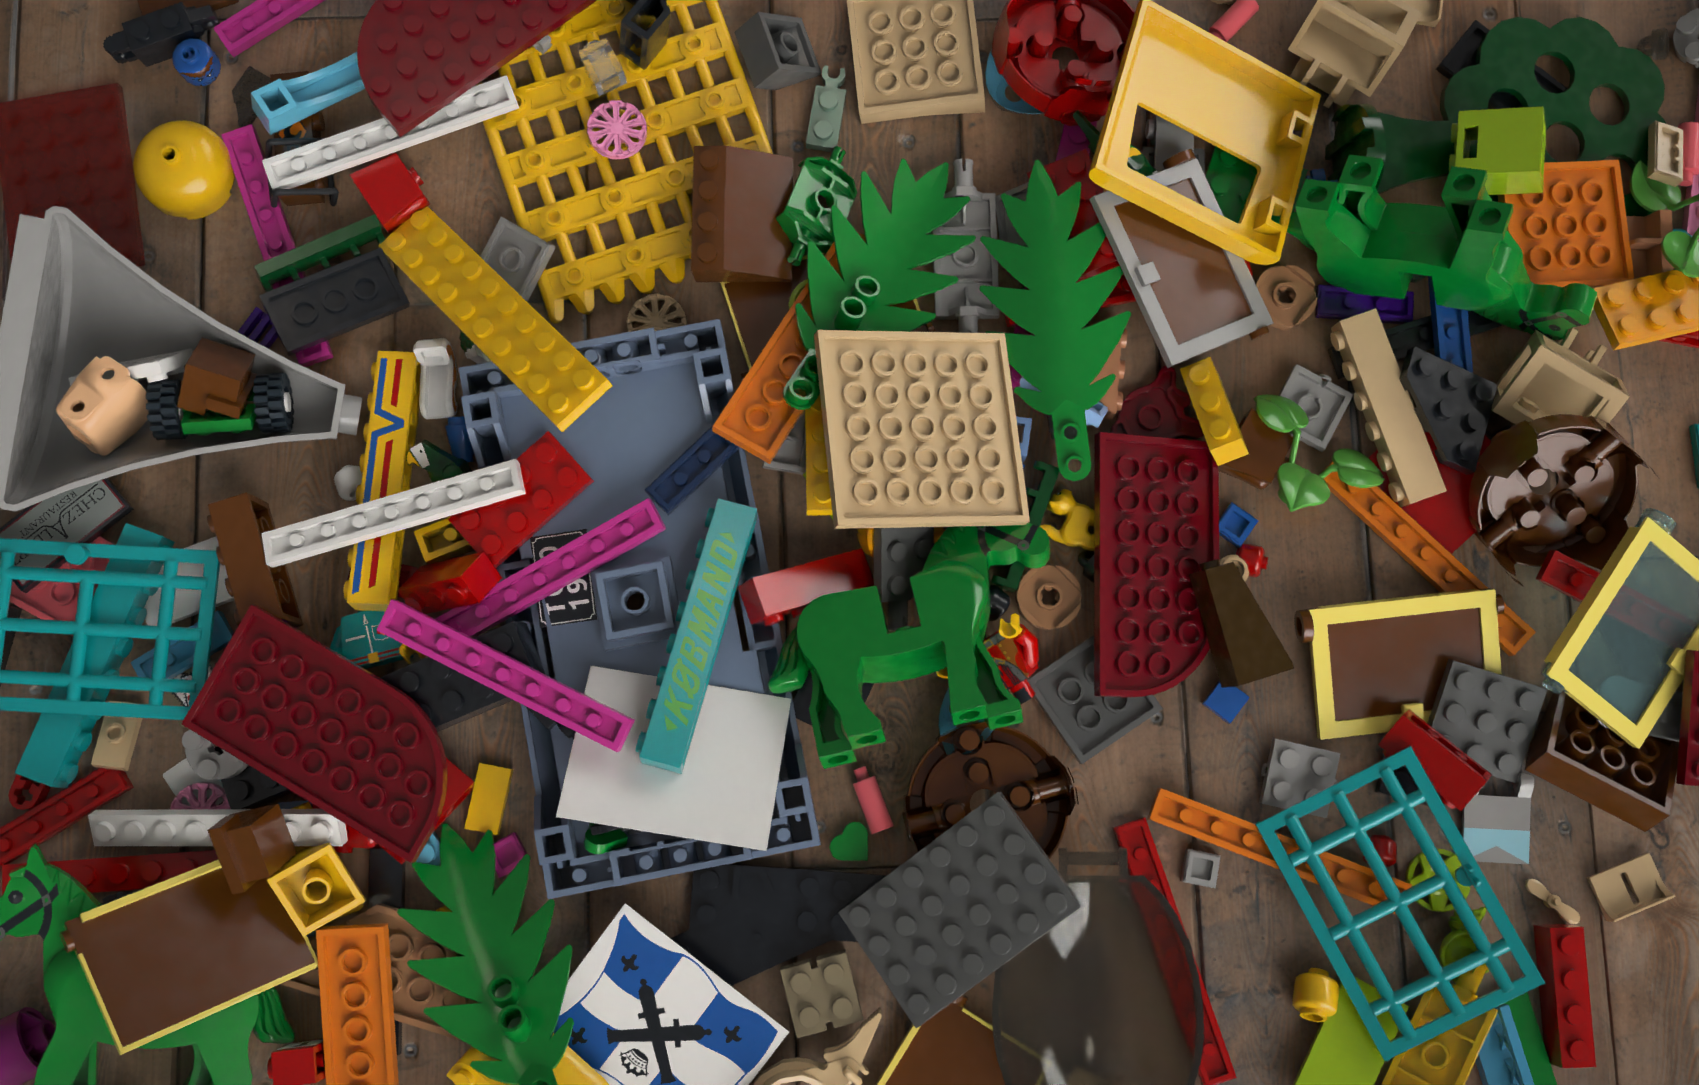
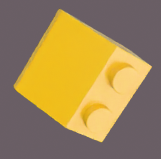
M331 843L298 851L278 871L267 878V882L303 937L366 901V898Z

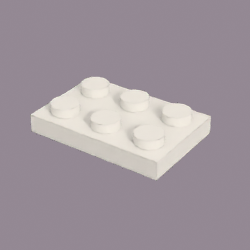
M191 348L118 363L125 366L130 372V377L137 382L146 379L148 383L167 379L169 375L184 372V365H186L193 350ZM108 370L104 372L102 378L111 379L115 372ZM78 375L68 378L70 385H72Z

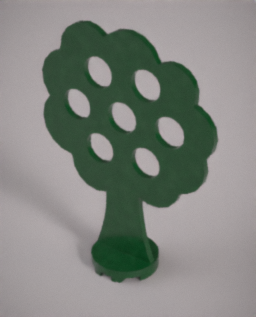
M1515 17L1503 20L1483 36L1476 52V65L1461 69L1447 80L1440 95V112L1443 121L1401 118L1377 112L1370 104H1345L1341 106L1331 121L1338 122L1334 140L1326 145L1325 160L1333 159L1334 171L1327 179L1328 181L1338 180L1339 183L1349 155L1383 158L1384 165L1376 184L1379 194L1405 184L1448 176L1450 154H1454V143L1451 142L1452 123H1458L1459 111L1488 109V101L1491 95L1500 91L1514 95L1520 101L1522 107L1544 106L1546 131L1549 126L1554 124L1565 125L1572 129L1580 144L1579 154L1575 161H1600L1610 156L1619 157L1626 161L1633 171L1635 165L1640 160L1648 166V126L1655 120L1667 124L1658 113L1664 101L1665 84L1662 74L1649 56L1637 49L1619 47L1611 33L1595 21L1582 17L1567 18L1548 28L1535 19ZM1540 56H1555L1567 66L1570 81L1566 91L1558 94L1551 93L1543 89L1537 82L1534 71L1535 64ZM1595 88H1610L1621 97L1624 105V115L1620 123L1606 125L1598 121L1592 114L1589 101L1590 95ZM1478 140L1470 141L1469 158H1477ZM1545 147L1544 163L1558 162L1549 155ZM1631 191L1624 195L1626 216L1645 217L1652 213L1635 201ZM1489 195L1493 202H1498L1497 195Z

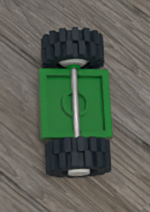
M285 373L257 374L254 379L255 386H253V392L239 419L208 409L205 415H200L178 408L182 380L180 379L150 382V385L147 386L148 393H146V399L148 403H146V409L149 413L147 419L150 421V431H153L152 435L157 441L186 439L189 434L204 436L214 432L230 431L232 433H242L247 430H253L255 420H257L262 433L291 432L293 429L294 409L292 404L294 402L291 396L290 380Z

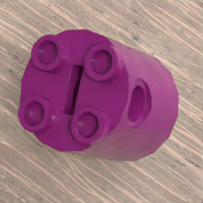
M24 1007L0 1019V1085H21L36 1077L40 1059L56 1028L52 1022L46 1020L34 1008Z

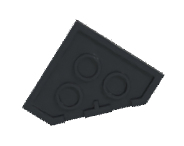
M1417 347L1407 350L1399 379L1404 390L1409 389L1417 407L1414 408V411L1424 432L1429 431L1437 447L1434 452L1439 463L1466 475L1474 473L1498 385Z

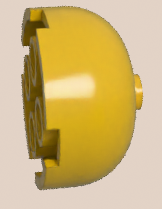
M186 120L163 123L153 128L143 137L134 155L133 172L141 193L151 204L166 215L187 218L188 220L203 218L219 210L232 195L230 190L234 183L235 174L228 149L223 140L214 131L200 123Z

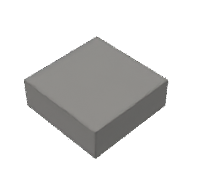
M1186 849L1180 882L1216 888L1221 855Z

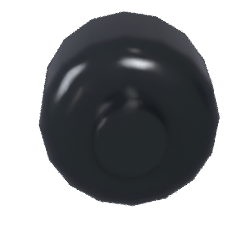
M991 584L989 585L991 604L989 621H996L1007 611L1010 605V597L998 586Z

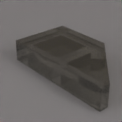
M251 66L247 68L232 90L240 128L253 124L257 118L256 113L252 109L251 92L271 83L268 76Z

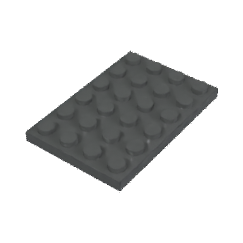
M997 792L838 913L915 1028H918L1074 914L1083 905L1002 792Z

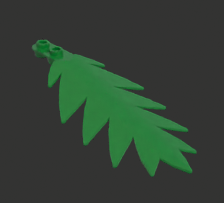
M901 159L893 183L891 213L867 172L862 171L860 175V202L865 241L836 205L831 207L832 232L841 276L815 243L811 240L808 242L807 279L813 321L803 306L797 303L795 306L797 327L801 341L808 353L783 389V398L789 406L798 410L808 409L813 406L820 395L814 334L817 330L912 332L935 319V313L890 305L905 303L957 283V276L912 269L955 253L973 243L976 239L974 235L928 234L952 219L970 201L969 196L944 198L948 183L949 164L947 162L928 171L918 181H915L906 159Z
M1035 160L1028 182L1026 201L1005 193L1001 195L1009 220L1028 247L986 236L980 238V241L991 255L1029 290L981 285L979 288L992 304L1017 325L1033 335L986 331L985 333H1005L1009 364L1027 382L1040 390L1015 387L1014 392L1035 410L1052 415L1059 471L1064 478L1070 481H1079L1084 479L1091 470L1085 410L1090 409L1101 400L1112 385L1116 375L1112 373L1091 385L1090 383L1100 373L1120 341L1131 312L1125 311L1083 328L1098 312L1113 291L1123 271L1118 266L1077 282L1090 265L1106 234L1099 222L1068 240L1079 209L1082 184L1081 182H1076L1058 196L1052 180L1040 160ZM1066 427H1075L1077 435L1074 438H1067L1064 434ZM1078 459L1081 462V468L1077 471L1071 470L1068 466L1069 461Z
M444 823L440 840L441 866L414 862L412 867L425 887L452 912L400 908L397 910V913L424 935L462 956L409 960L407 965L426 979L461 997L479 1003L424 1008V1013L451 1035L485 1055L500 1060L471 1062L470 1066L486 1077L510 1085H558L553 1069L557 1067L566 1051L574 1020L568 1018L554 1035L553 1032L558 1022L568 984L573 951L572 946L567 945L531 979L539 962L551 925L555 901L549 899L514 932L528 882L530 855L525 854L493 894L496 854L492 831H486L472 853L464 840L447 823Z

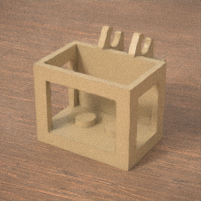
M1317 0L1288 48L1289 51L1301 57L1290 77L1305 86L1309 82L1328 93L1329 96L1323 105L1327 108L1331 106L1332 102L1340 106L1345 105L1355 89L1371 97L1404 48L1422 12L1401 0Z
M1571 328L1564 340L1556 341L1535 330L1496 383L1498 386L1492 411L1514 424L1524 420L1529 422L1558 414H1572L1584 417L1592 415L1605 423H1610L1630 396L1621 379L1597 366L1607 347L1600 344L1596 351L1590 349L1582 357L1569 349L1578 330Z

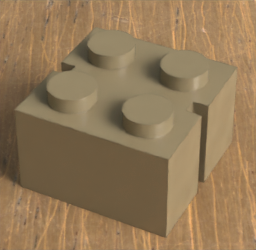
M846 949L817 956L816 962L818 967L812 968L810 958L781 966L780 973L797 1038L826 1031L827 1023L832 1022L833 1028L863 1021V1014Z

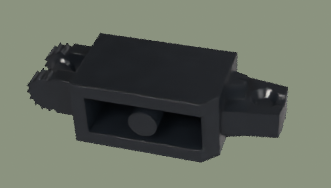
M179 2L122 23L124 30L106 37L103 47L118 63L123 64L139 59L148 67L171 59L174 49L183 40L190 38L202 40L201 36L205 34V31L217 26L220 22L216 12L210 5L195 8V6L186 7L183 2Z

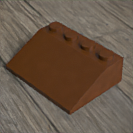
M726 145L694 146L691 271L696 282H792V262L789 263L787 261L792 251V242L783 231L776 217L784 211L793 189V157Z
M1557 683L1530 743L1525 770L1644 832L1669 817L1677 773L1679 741L1648 735L1640 749L1634 748L1611 729L1603 727L1596 721L1595 716L1564 692V687Z

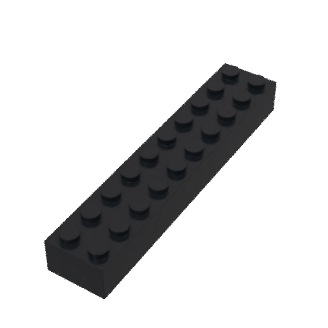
M512 621L473 638L545 674L527 623ZM430 657L380 677L410 696L428 715L437 732L513 701V699ZM217 746L214 748L215 751H219L221 754L223 753V750L220 747ZM249 765L239 775L228 779H221L231 809H255L294 793Z

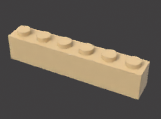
M1375 308L1339 321L1331 327V342L1335 350L1340 351L1344 361L1342 363L1344 376L1348 381L1352 382L1354 387V402L1358 410L1364 413L1367 421L1365 430L1369 439L1375 442L1379 452L1377 454V461L1381 470L1386 471L1390 484L1388 489L1392 499L1398 502L1399 507H1403L1446 492V487L1424 430L1414 411L1415 407L1408 390H1404L1400 382L1401 371L1377 309Z

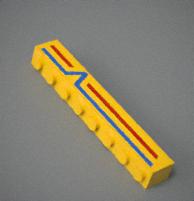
M378 351L377 362L372 363L371 377L374 381L373 392H369L367 398L370 418L369 423H365L363 431L366 450L360 456V471L363 474L361 485H358L356 488L357 504H363L410 490L413 463L408 465L406 454L415 445L421 374V364L417 361L414 352ZM405 529L356 543L353 548L349 549L348 566L351 570L350 578L344 584V598L355 610L386 611L391 599L397 600Z

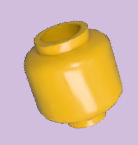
M1310 968L1308 973L1299 974L1295 979L1292 1005L1300 1012L1299 1015L1303 1019L1313 1022H1325L1327 1017L1335 1015L1337 1011L1339 984L1336 980L1329 977L1328 971L1320 968Z

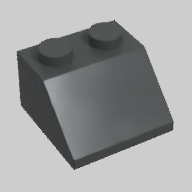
M757 12L734 32L754 88L778 90L822 74L802 18Z

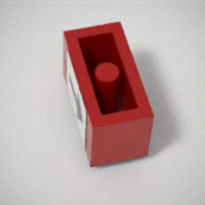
M323 1039L292 1042L271 1052L267 1071L269 1078L273 1079V1085L313 1084L326 1078Z

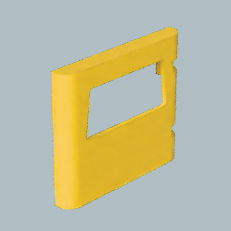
M1140 0L1136 7L1089 171V177L1098 186L1249 262L1261 265L1274 264L1280 261L1321 94L1155 2ZM1137 105L1257 169L1255 180L1238 223L1128 167L1127 161ZM1293 130H1294V131H1301V130H1302L1301 137H1299V136L1293 134ZM1272 215H1281L1279 224L1271 220Z

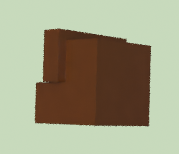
M202 337L186 363L177 407L200 415H205L208 409L239 419L253 392V386H255L254 379L257 374L251 372L255 354Z
M278 803L230 814L207 830L232 895L245 892L259 879L271 877L297 854Z

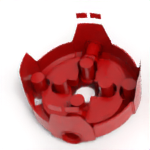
M1010 0L1009 3L1007 1L996 24L992 41V56L998 73L1004 76L1006 82L1020 98L1043 112L1045 117L1061 121L1062 124L1067 126H1079L1072 116L1079 110L1089 122L1098 121L1102 116L1106 115L1135 11L1125 0ZM1063 46L1073 49L1079 57V60L1070 61L1065 70L1059 69L1058 59H1052L1054 50Z

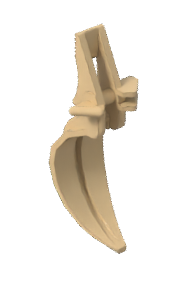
M877 1008V1011H874L871 1016L866 1018L848 1040L836 1046L826 1047L823 1054L827 1061L826 1063L800 1057L783 1059L762 1071L752 1085H780L795 1081H804L811 1085H850L852 1083L861 1085L862 1079L857 1073L859 1070L865 1075L870 1073L863 1060L882 1017L881 1008Z

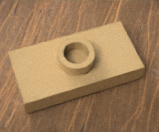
M1656 120L1648 126L1647 178L1674 187L1683 182L1682 129Z
M109 700L110 703H127ZM104 716L91 765L97 768L128 771L143 718Z

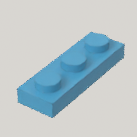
M218 610L214 615L210 656L225 648L234 634L223 612ZM198 622L189 628H197ZM170 640L166 679H173L193 667L196 641ZM155 648L130 662L138 677L151 678Z

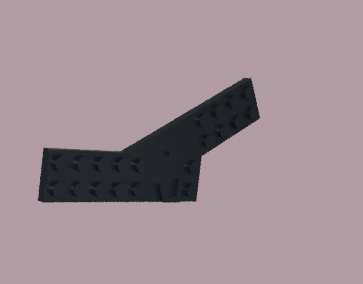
M725 864L695 870L693 872L689 930L670 939L732 986L831 940L858 942L838 912L887 875Z

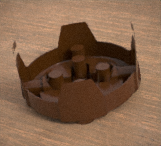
M1558 414L1529 422L1524 420L1508 430L1497 433L1492 438L1490 445L1477 460L1479 465L1474 472L1469 489V520L1476 531L1475 535L1491 551L1500 565L1514 576H1516L1515 564L1541 567L1549 550H1557L1574 560L1602 570L1629 529L1626 518L1633 507L1637 495V465L1640 464L1648 469L1649 467L1608 422L1605 423L1592 415L1584 417L1572 414ZM1544 469H1550L1553 473L1556 471L1559 481L1551 492L1542 495L1532 492L1529 485L1538 487L1546 482L1548 474ZM1546 545L1544 549L1536 553L1523 548L1524 546ZM1512 577L1515 582L1523 586L1521 582Z
M986 722L961 725L938 736L936 742L926 750L916 764L908 784L907 794L904 795V812H902L909 841L913 842L918 852L972 812L970 809V799L976 791L988 789L995 794L1002 792L1050 859L1063 838L1068 816L1071 815L1076 804L1073 785L1066 767L1054 755H1050L1037 741L1009 727L993 729L985 741L983 736H981L982 743L980 742V735L988 727ZM942 742L953 744L955 750L950 755H947ZM965 750H973L967 755L962 754L966 752ZM1075 787L1077 804H1079L1077 789Z

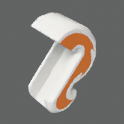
M446 338L418 340L414 344L413 352L417 361L421 364L419 397L421 415L425 419L454 417L457 413V402L455 399L457 366L451 343Z

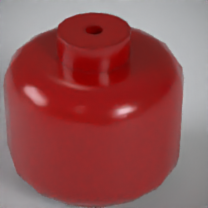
M1242 544L1237 549L1236 555L1247 564L1249 577H1258L1262 569H1267L1269 557L1264 556L1265 551L1262 546Z
M1371 835L1369 838L1385 867L1393 866L1397 861V843L1386 835Z

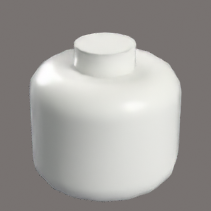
M346 465L336 473L334 483L342 499L347 501L356 500V488L358 485H361L363 474L360 471V466Z

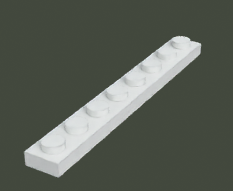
M505 75L472 87L402 137H399L386 120L382 118L264 159L262 163L272 190L291 189L519 109L508 77Z
M512 459L261 533L266 565L272 568L526 494L520 463L516 459Z
M251 809L95 810L88 815L94 846H213L207 831L225 816ZM281 809L294 846H318L326 843H331L332 846H343L348 841L346 824L322 809Z

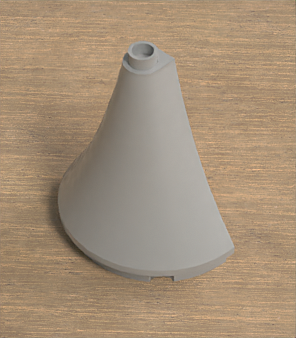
M53 206L45 211L44 219L23 214L19 215L0 326L1 509L19 511L66 491L112 476L195 455L283 442L337 440L338 433L356 436L363 397L344 394L346 384L339 383L294 363L216 321L146 274L106 243L68 208ZM202 337L255 354L252 373L287 374L294 402L292 404L294 424H292L293 429L291 432L262 433L257 420H255L253 430H247L242 433H232L230 431L214 432L204 436L189 434L186 439L157 441L152 435L153 431H150V421L147 420L134 435L106 456L91 452L86 445L76 440L56 412L57 405L71 386L68 378L80 374L96 356L98 358L108 356L117 362L191 348L194 351ZM184 372L169 375L164 380H183ZM147 379L138 381L148 393L147 386L150 384Z

